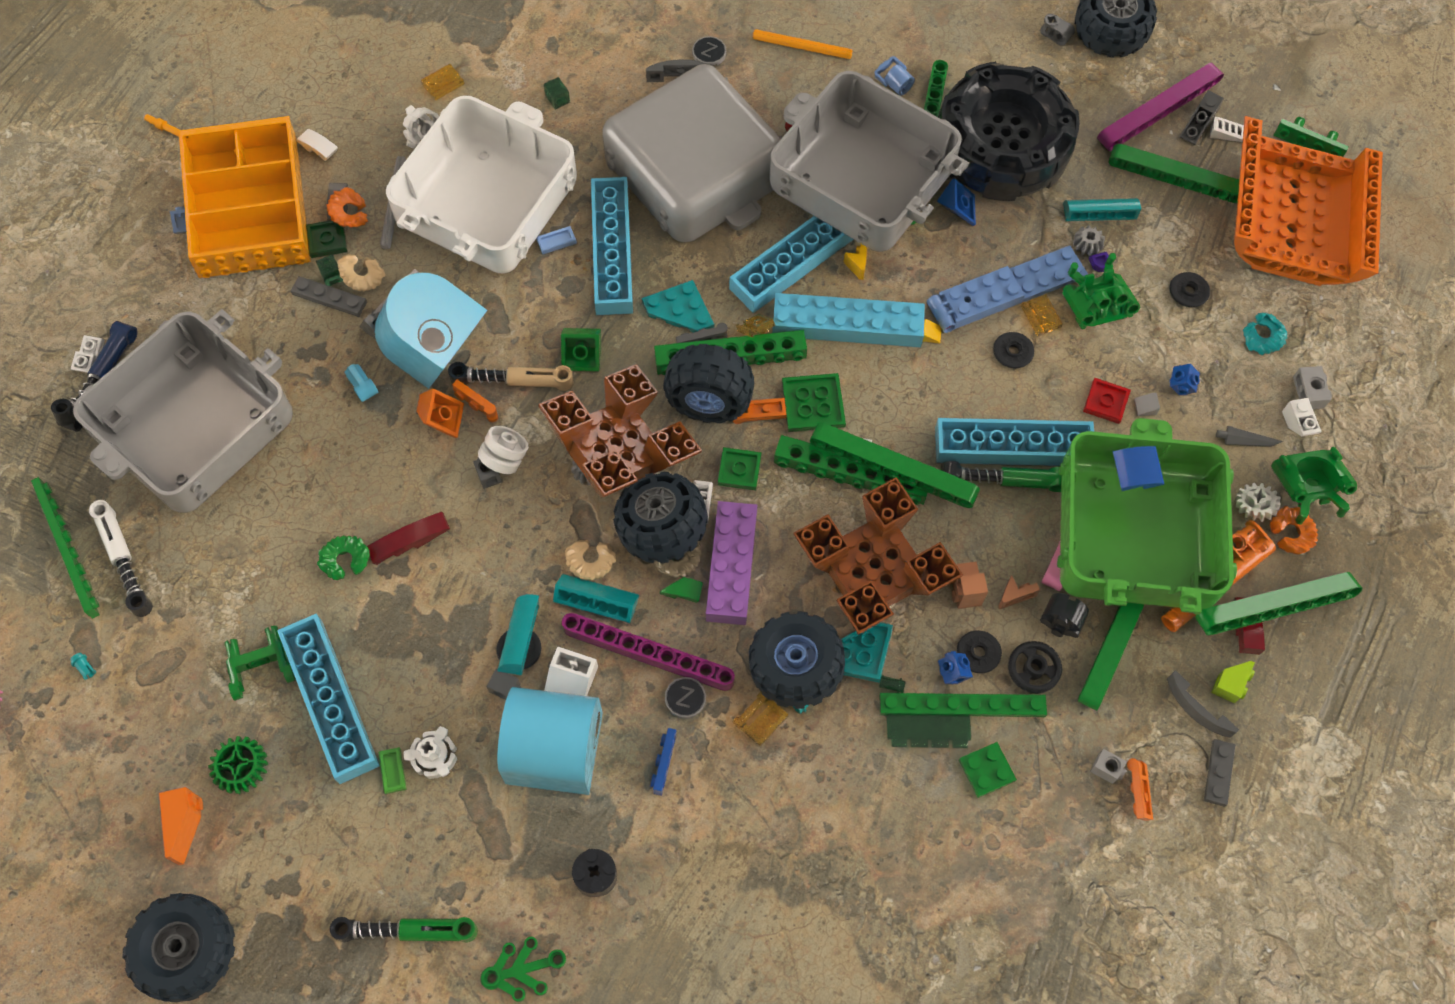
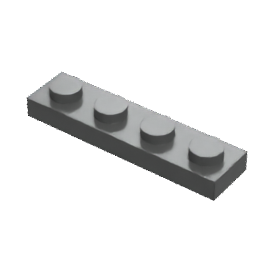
M298 276L291 289L292 295L360 317L367 304L366 298Z

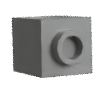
M1102 749L1097 755L1090 772L1113 784L1118 779L1122 780L1127 770L1124 768L1126 761ZM1106 763L1114 767V772L1106 768Z

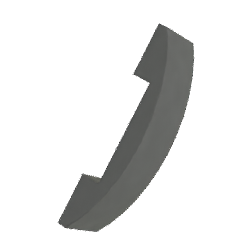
M683 59L663 61L646 68L647 82H664V77L680 76L698 65L707 63Z
M1176 670L1167 678L1168 685L1175 699L1197 723L1216 734L1231 738L1239 731L1224 715L1217 720L1186 691L1191 684Z

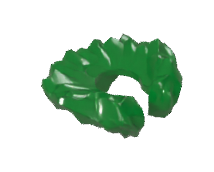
M337 536L335 539L332 538L330 542H327L322 549H319L317 565L329 578L333 580L344 579L345 572L337 564L336 560L338 555L349 553L352 555L351 570L355 575H358L367 566V561L370 557L369 549L360 537L357 539L356 536Z

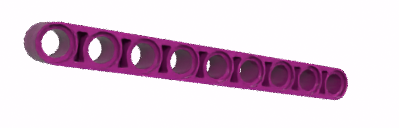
M1212 62L1208 63L1103 129L1097 136V140L1108 151H1112L1115 144L1125 143L1221 81L1224 74Z
M568 613L562 618L563 630L569 637L682 677L693 678L699 681V683L722 691H728L734 686L735 675L732 669L575 613ZM570 622L577 623L574 628L567 627V624ZM588 629L596 630L592 635L586 634ZM608 635H613L615 637L614 640L610 642L604 639ZM626 642H632L634 643V646L631 648H625L624 644ZM645 649L653 650V653L650 655H645L642 652ZM666 655H669L673 658L670 662H664L662 660V658ZM684 662L692 664L688 669L681 667ZM703 669H709L711 674L704 676L700 672ZM722 676H728L731 680L727 683H724L720 680V678Z

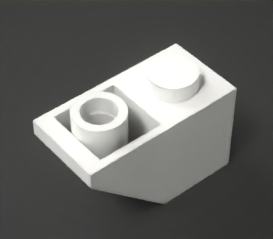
M1308 398L1289 401L1282 413L1290 430L1300 436L1322 432Z

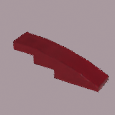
M439 512L420 519L368 545L372 563L378 565L393 555L398 557L413 547L418 549L450 530L444 513Z

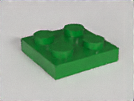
M723 447L718 486L756 491L762 452Z
M998 742L959 759L977 798L1017 780Z

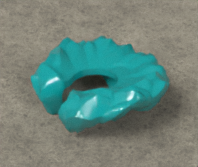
M1266 312L1258 313L1255 316L1257 323H1248L1243 329L1246 346L1249 351L1254 350L1260 355L1279 351L1286 344L1285 340L1288 334L1285 326L1272 314ZM1258 324L1268 327L1271 332L1270 337L1263 338L1259 336L1255 326Z

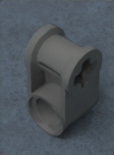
M1047 14L1040 32L1043 36L1063 46L1074 35L1075 28L1057 15Z

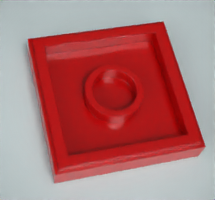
M1094 377L1083 412L1120 424L1131 389Z

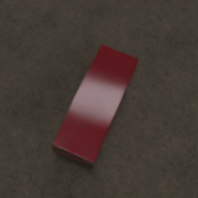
M1235 597L1234 599L1236 601L1243 599V597ZM1262 622L1236 629V636H1239V653L1260 655L1265 651Z

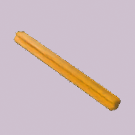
M755 29L753 32V39L845 59H851L853 53L852 49L758 29Z

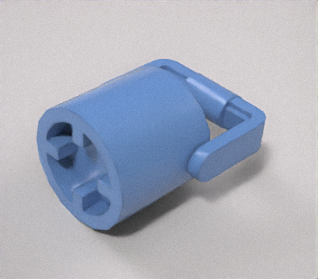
M895 56L884 61L874 72L875 78L885 87L889 86L899 96L906 94L915 82V78L906 71V66ZM893 62L897 65L889 70L884 80L879 74L885 71Z

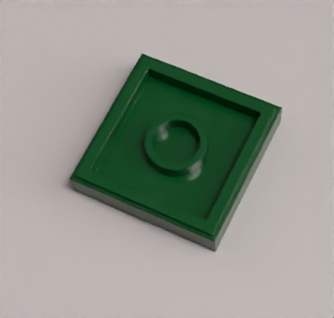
M332 220L306 224L311 258L348 252L345 227L334 223Z

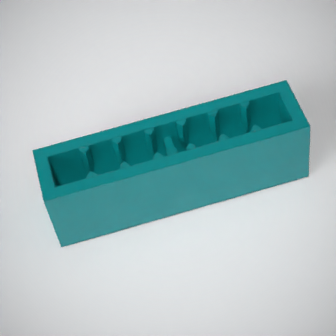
M1138 198L1065 200L1063 202L1066 221L1137 220L1141 211V204Z
M562 574L555 584L553 602L628 623L633 618L639 599V594Z
M526 594L516 599L497 669L498 672L522 675L539 609V595Z

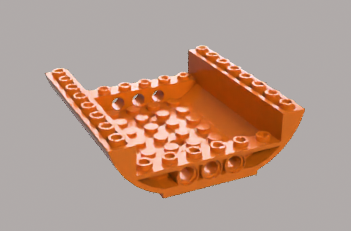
M1245 116L1234 239L1235 250L1238 255L1251 265V269L1317 286L1347 284L1378 274L1383 152L1365 148L1355 160L1262 136L1263 120ZM1287 227L1291 228L1294 233L1290 232ZM1286 242L1290 243L1293 248H1290Z

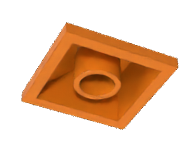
M434 388L421 393L416 412L423 423L449 436L458 438L464 403Z

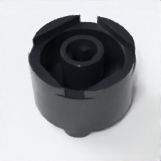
M1063 593L1053 594L1041 616L1040 622L1052 630L1051 633L1057 637L1065 635L1078 638L1088 617V607L1077 598L1075 601L1070 600V595Z
M588 849L581 853L574 861L572 877L576 887L582 894L588 897H600L608 894L614 888L617 881V869L614 860L608 853L599 849ZM598 869L599 876L594 875L591 877L590 872Z

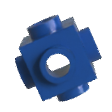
M1191 363L1174 366L1170 387L1178 395L1197 393L1200 373Z
M951 651L946 653L944 658L938 660L940 674L943 676L945 684H959L973 677L966 654Z

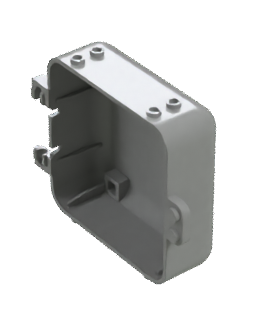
M701 64L613 115L603 126L604 154L609 169L611 171L614 170L619 177H627L630 190L657 219L662 230L667 231L677 241H694L724 221L734 230H741L761 216V206L756 201L773 191L770 185L771 152L782 139V136H778L729 83L728 78H724L711 65Z
M844 71L837 74L817 98L808 93H799L785 107L784 120L792 125V127L771 152L770 185L774 192L867 248L876 252H883L896 244L913 221L919 224L925 222L928 215L934 209L931 204H928V206L926 204L951 173L960 176L968 167L969 162L958 156L962 138L960 132L950 122L934 116L877 84L869 76H863L854 71Z
M223 309L208 321H205L201 316L193 312H182L173 316L170 320L164 321L155 333L94 385L88 386L76 400L73 408L75 418L89 435L99 443L90 454L91 461L112 480L120 479L128 472H131L160 500L176 512L188 513L194 511L291 422L293 416L292 406L280 384L271 377L282 365L280 357L267 348L262 358L257 357L251 362L241 350L228 339H224L220 333L225 332L235 321Z

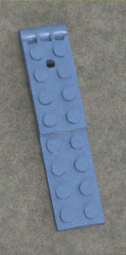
M1069 245L1010 269L1006 266L941 291L939 295L931 296L926 303L942 331L948 333L974 321L1076 282L1068 275V270L1073 262L1078 263L1077 271L1082 276L1088 275V273Z

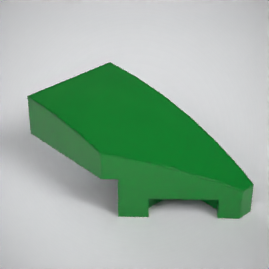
M683 577L662 589L659 594L674 599L679 597L697 603L700 599L703 582Z

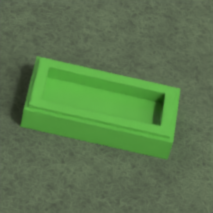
M400 747L379 751L384 793L389 794L407 790Z

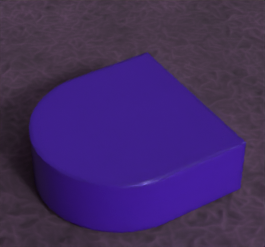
M1103 252L1089 256V262L1095 271L1104 272L1105 262L1109 256L1108 253Z

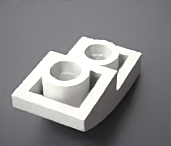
M307 129L296 139L308 152L314 151L324 161L331 157L338 149L327 138L310 129Z
M84 335L80 351H75L71 370L88 373L102 350L105 340Z

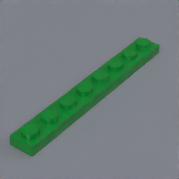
M37 477L31 480L82 608L93 619L100 615L97 609L100 607L95 596L92 597L90 591L93 588L90 582L84 578L83 574H86L83 565L77 561L79 554L76 548L70 544L72 537L64 529L65 520L61 514H58V503L50 495L53 491L48 482L44 483Z
M880 693L879 695L880 715L1047 716L1046 695Z

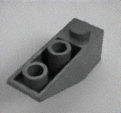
M1208 90L1181 133L1180 138L1196 145L1222 105L1224 98Z

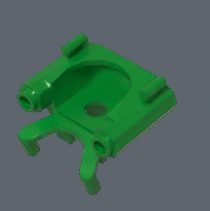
M1110 253L1105 262L1104 273L1098 278H1094L1095 275L1093 273L1082 276L1077 271L1079 266L1076 262H1073L1068 270V275L1080 286L1076 287V285L1068 284L1063 288L1062 294L1075 314V320L1082 330L1087 326H1096L1127 317L1130 318L1141 308L1122 276L1114 273L1115 253Z
M1332 447L1330 450H1317L1287 456L1281 455L1279 459L1271 464L1272 471L1291 500L1297 502L1298 507H1300L1299 515L1295 519L1299 525L1308 517L1310 504L1320 499V505L1329 504L1332 501L1339 508L1336 513L1339 518L1344 517L1350 509L1349 504L1337 492L1341 491L1347 495L1353 494L1357 490V482L1341 461L1343 457L1336 447Z

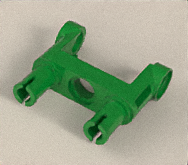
M271 626V630L269 627L265 628L268 646L240 655L237 639H230V644L228 640L224 642L228 656L226 665L231 682L228 686L234 701L242 699L243 692L245 691L240 672L278 660L280 672H283L287 683L296 681L277 631L278 626Z

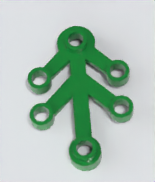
M530 936L525 939L524 947L512 967L502 970L508 958L516 954L515 945L513 943H506L495 965L487 967L482 972L481 984L488 990L500 988L510 994L516 1002H522L526 998L525 990L520 987L515 988L505 981V979L514 977L534 989L537 995L543 996L548 991L547 984L543 981L535 980L526 973L547 967L560 969L566 964V955L563 951L557 949L551 951L547 958L524 964L531 951L536 950L538 947L536 938ZM529 940L535 941L534 947H527ZM508 946L513 947L511 954L505 952ZM556 956H561L562 958L559 964L554 963ZM491 974L496 975V980L493 983L488 981ZM540 984L545 986V990L542 993L537 992V986ZM519 990L522 991L523 996L520 999H516L515 993Z

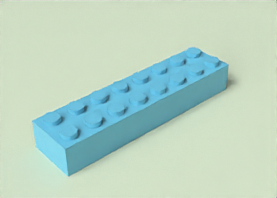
M627 177L591 178L596 315L633 314Z
M813 216L733 274L729 280V289L752 313H755L774 299L775 293L785 291L854 239Z
M775 293L772 333L804 330L805 338L812 340L921 347L924 338L925 304Z
M938 418L935 426L936 463L956 461L960 464L1060 466L1075 436L1085 431H1094V422Z
M317 613L277 630L334 779L339 784H342L380 767L324 624Z

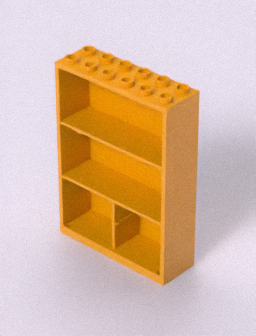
M289 116L179 130L188 257L198 278H210L212 276L229 275L239 272L246 273L253 270H266L268 268L285 267L295 264L301 265L311 262L297 138Z

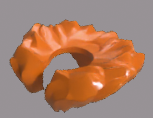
M344 187L340 191H334V194L330 195L328 204H326L331 220L342 227L357 228L361 225L364 226L368 222L366 213L360 211L354 215H349L343 210L346 204L356 206L358 211L365 208V201L360 194L348 187Z
M1284 506L1275 517H1272L1270 522L1271 532L1279 534L1287 525H1295L1299 537L1294 539L1284 537L1277 542V545L1287 553L1298 555L1306 553L1310 548L1315 547L1318 541L1316 523L1308 515L1301 525L1297 524L1295 519L1299 515L1300 507L1289 508Z

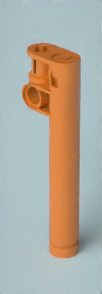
M1248 520L1241 531L1238 530L1232 534L1233 542L1236 545V548L1233 546V563L1237 565V574L1232 586L1276 550L1274 542L1253 520ZM1173 607L1161 617V620L1168 630L1176 632L1195 617L1196 614L1181 612L1180 608Z

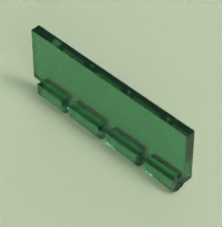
M886 715L887 739H891L892 747H907V740H910V747L928 748V740H931L932 748H949V740H951L952 748H968V741H971L970 716Z

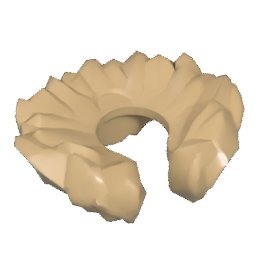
M346 254L338 260L340 277L353 290L363 292L371 289L374 290L376 286H380L382 278L386 275L376 259L367 257L364 260L363 267H366L368 273L364 276L357 275L354 272V265L358 261L355 254Z
M578 540L567 547L565 559L567 560V567H570V572L585 580L592 581L594 579L598 580L600 577L603 578L606 573L610 572L613 563L616 562V556L612 551L613 548L610 546V543L599 542L596 547L599 557L594 563H587L583 559V554L590 550L588 540Z

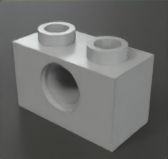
M1322 366L1299 368L1293 376L1299 399L1308 398L1312 409L1325 408L1331 401L1332 394L1328 389L1327 375L1324 373Z

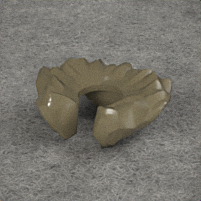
M697 541V547L692 552H686L683 559L678 562L669 560L668 563H660L655 561V565L659 572L675 578L689 576L691 572H695L701 563V544Z

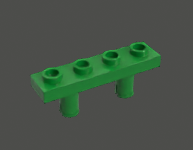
M1297 117L1294 123L1282 119L1273 135L1295 145L1344 157L1349 146L1337 142L1339 134L1336 131H1329L1327 137L1304 128L1305 119L1303 117Z

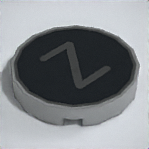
M702 37L693 45L692 54L694 60L712 66L719 65L725 60L726 45L717 37Z
M689 677L675 679L669 684L665 691V703L672 715L681 719H689L702 712L706 703V693L699 681Z

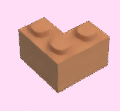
M977 562L956 564L963 576L950 583L953 584L954 589L952 591L953 602L957 603L958 609L982 606L988 594L984 573L979 574Z

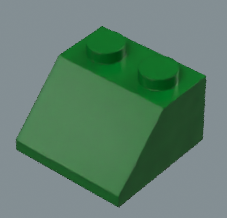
M563 328L561 332V364L568 366L571 371H600L601 329Z

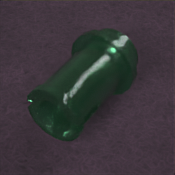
M882 675L879 688L896 691L898 694L899 692L903 693L906 681L902 680V678L899 680Z

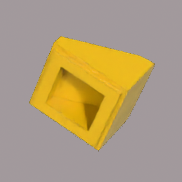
M924 319V338L922 342L940 344L942 330L940 325Z

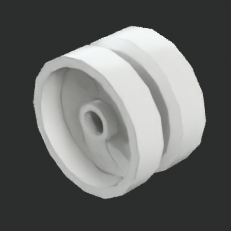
M493 426L489 429L485 441L478 451V457L483 464L495 472L512 474L517 471L522 462L521 459H523L529 448L528 442L521 434L511 428Z

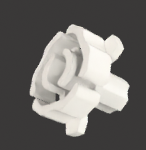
M410 105L405 109L407 116L404 118L403 126L406 129L403 131V134L407 139L406 145L414 149L439 118V115L426 107L415 109ZM426 113H427V114H430V115L432 116V118H433L432 121H431L430 117L426 115Z
M440 726L436 731L424 732L423 740L415 738L410 749L404 751V760L410 761L415 771L419 775L424 774L428 779L444 777L450 773L449 770L454 767L457 761V757L454 754L457 748L447 736L448 729ZM447 743L453 753H450L448 762L444 764L448 753L447 746L445 745ZM418 763H419L421 766H423L424 768H428V769H434V768H436V770H435V771H432V772H428V771H424V772H423V771L419 768Z

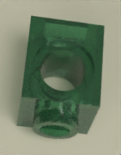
M559 77L543 84L545 96L555 110L570 103L569 91Z
M333 254L316 260V264L327 286L343 281Z

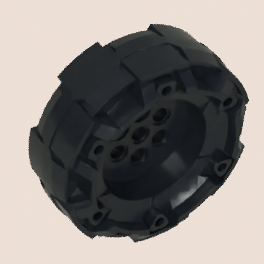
M996 61L981 64L966 71L964 78L945 95L938 118L947 120L960 132L962 140L958 156L969 162L968 167L960 176L951 173L949 175L950 178L956 177L964 185L981 192L983 198L997 201H1015L1016 197L1030 195L1044 188L1049 189L1064 173L1073 155L1080 125L1079 111L1074 109L1068 96L1059 87L1060 81L1050 73L1035 66L1025 68L1007 66Z

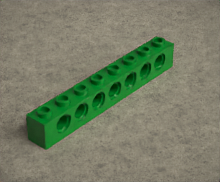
M804 330L654 346L657 375H665L671 358L680 349H685V347L690 345L708 344L711 346H721L724 349L736 352L739 357H743L748 362L747 365H763L770 362L782 363L788 360L800 361L807 357Z
M784 435L780 436L774 455V463L782 468L789 467L796 469L800 473L807 472L814 474L818 478L832 479L836 483H847L857 489L865 488L872 491L885 484L886 480L893 479L820 449L809 442ZM798 454L800 457L794 458L791 455ZM816 459L818 462L812 463L810 460ZM834 464L837 468H831L828 465ZM852 469V470H854L856 473H853V474H852V473H849L847 470ZM866 475H873L875 478L870 479ZM899 481L903 487L905 485H908L906 483ZM911 486L913 489H906L904 487L915 505H924L927 492Z

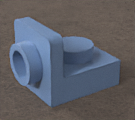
M176 207L174 211H170L173 233H186L185 207Z

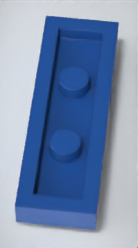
M668 728L667 734H663L660 746H663L662 754L657 755L655 764L658 767L657 775L653 774L650 787H654L653 792L656 795L662 796L676 740V729Z

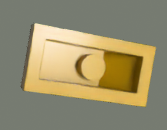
M861 243L860 246L856 245L855 253L845 252L843 260L844 264L859 280L864 279L867 247Z

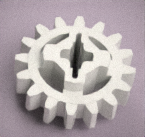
M1253 483L1252 487L1246 484L1244 489H1239L1235 506L1239 508V513H1245V518L1251 516L1253 521L1259 518L1263 522L1264 517L1271 520L1272 515H1277L1281 505V497L1276 496L1277 491H1270L1271 486L1264 488L1263 483L1260 486Z

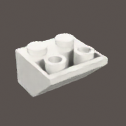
M557 647L549 667L544 691L587 696L598 669L597 659Z

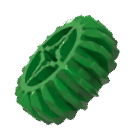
M237 736L235 742L232 738H228L227 745L220 742L222 748L220 750L214 749L217 755L210 757V760L214 763L208 765V768L213 770L209 773V776L214 778L213 783L219 785L218 788L220 790L226 789V792L229 794L233 791L236 794H240L242 789L245 792H249L250 785L256 788V780L263 781L260 774L267 773V770L263 767L269 764L267 760H264L267 754L262 752L264 750L263 746L258 745L256 740L251 741L246 736L242 740L240 736ZM243 750L251 751L254 760L245 758ZM223 770L232 772L234 780H227Z

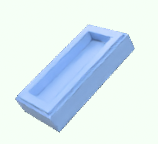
M571 226L540 235L536 238L542 255L577 244Z

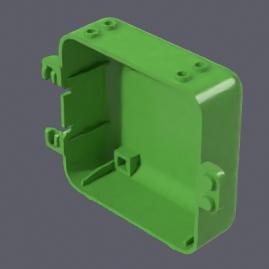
M1144 418L1133 421L1130 427V435L1085 431L1075 436L1059 466V475H1062L1061 537L1057 567L1060 568V582L1063 589L1074 597L1104 600V604L1107 606H1126L1127 603L1180 608L1181 612H1189L1199 615L1202 609L1214 606L1230 589L1237 574V565L1233 563L1231 484L1234 478V471L1230 469V460L1224 449L1213 443L1172 439V427L1168 422ZM1156 446L1165 485L1148 489L1138 487L1122 491L1113 451L1133 447Z

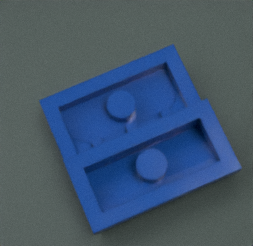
M1156 446L1133 447L1113 451L1122 491L1138 487L1148 489L1165 485Z

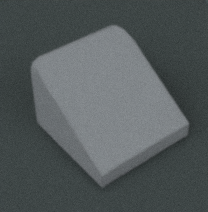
M1156 392L1134 399L1138 416L1157 415L1160 410Z

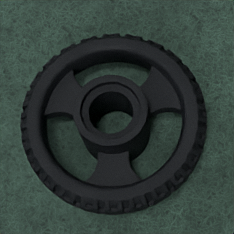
M1028 641L1020 644L1013 650L1008 661V670L1011 679L1020 689L1029 693L1039 694L1051 690L1059 682L1062 675V664L1059 655L1052 647L1043 642ZM1036 649L1046 653L1054 665L1048 666L1046 659L1042 655L1036 654ZM1023 653L1027 657V661L1023 666V672L1017 673L1016 660ZM1031 664L1038 665L1040 670L1032 669ZM1043 674L1051 679L1048 683L1038 686L1029 683L1030 679L1037 680Z

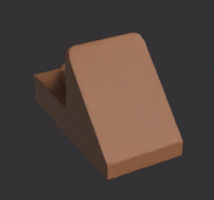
M1011 575L998 605L999 609L1036 597L1040 591L1038 584L1030 585V583H1026L1018 589Z

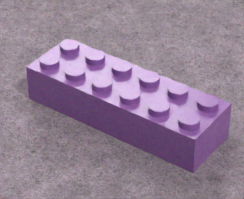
M718 501L706 622L746 625L757 517L756 504Z

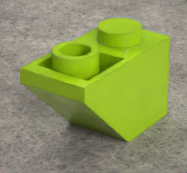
M1248 661L1224 669L1217 676L1211 693L1232 703L1243 699L1248 691V688L1245 687L1247 681L1250 682L1255 673L1252 670L1255 662Z

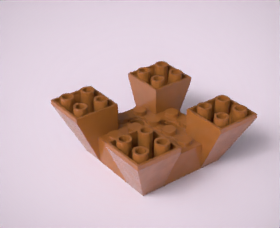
M637 364L604 378L606 407L589 414L573 391L538 405L559 441L601 498L636 483L638 479L646 477V474H655L702 452V449L680 421L652 433L640 417L657 396L658 391Z
M897 477L862 495L867 523L842 536L829 514L793 533L813 566L828 573L843 596L836 601L858 635L893 616L894 613L890 606L911 594L929 596L963 576L941 542L918 555L908 543L901 530L915 515L918 508ZM860 549H865L868 552H861ZM887 556H893L895 559H889ZM870 565H876L878 569L871 568ZM858 574L862 578H855L853 575ZM881 581H886L889 585H883Z

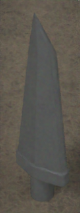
M1227 426L1226 431L1217 430L1216 438L1225 439V445L1272 447L1283 442L1237 429L1233 426Z

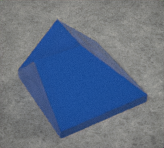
M954 178L950 181L937 202L974 226L976 225L975 194Z

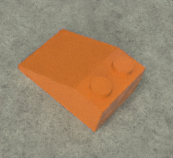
M186 787L159 793L165 858L178 865H183L201 819V810H203L201 797Z

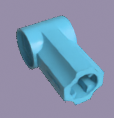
M352 364L347 367L344 373L353 385V389L361 402L379 393L370 378L368 379L359 364Z

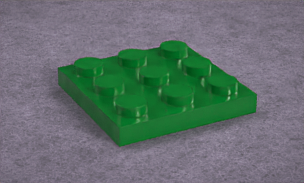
M839 373L782 378L788 432L815 430L820 422L836 428L846 426Z

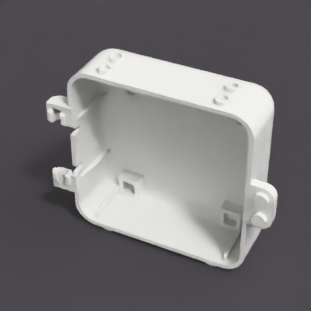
M472 96L457 97L441 111L439 118L398 172L391 177L387 185L386 195L397 226L401 229L405 228L464 257L465 260L473 261L493 272L500 274L511 272L517 267L521 259L526 258L528 249L568 192L573 191L577 178L573 146L569 141L540 128L543 123L542 112L523 102L512 103L505 112Z

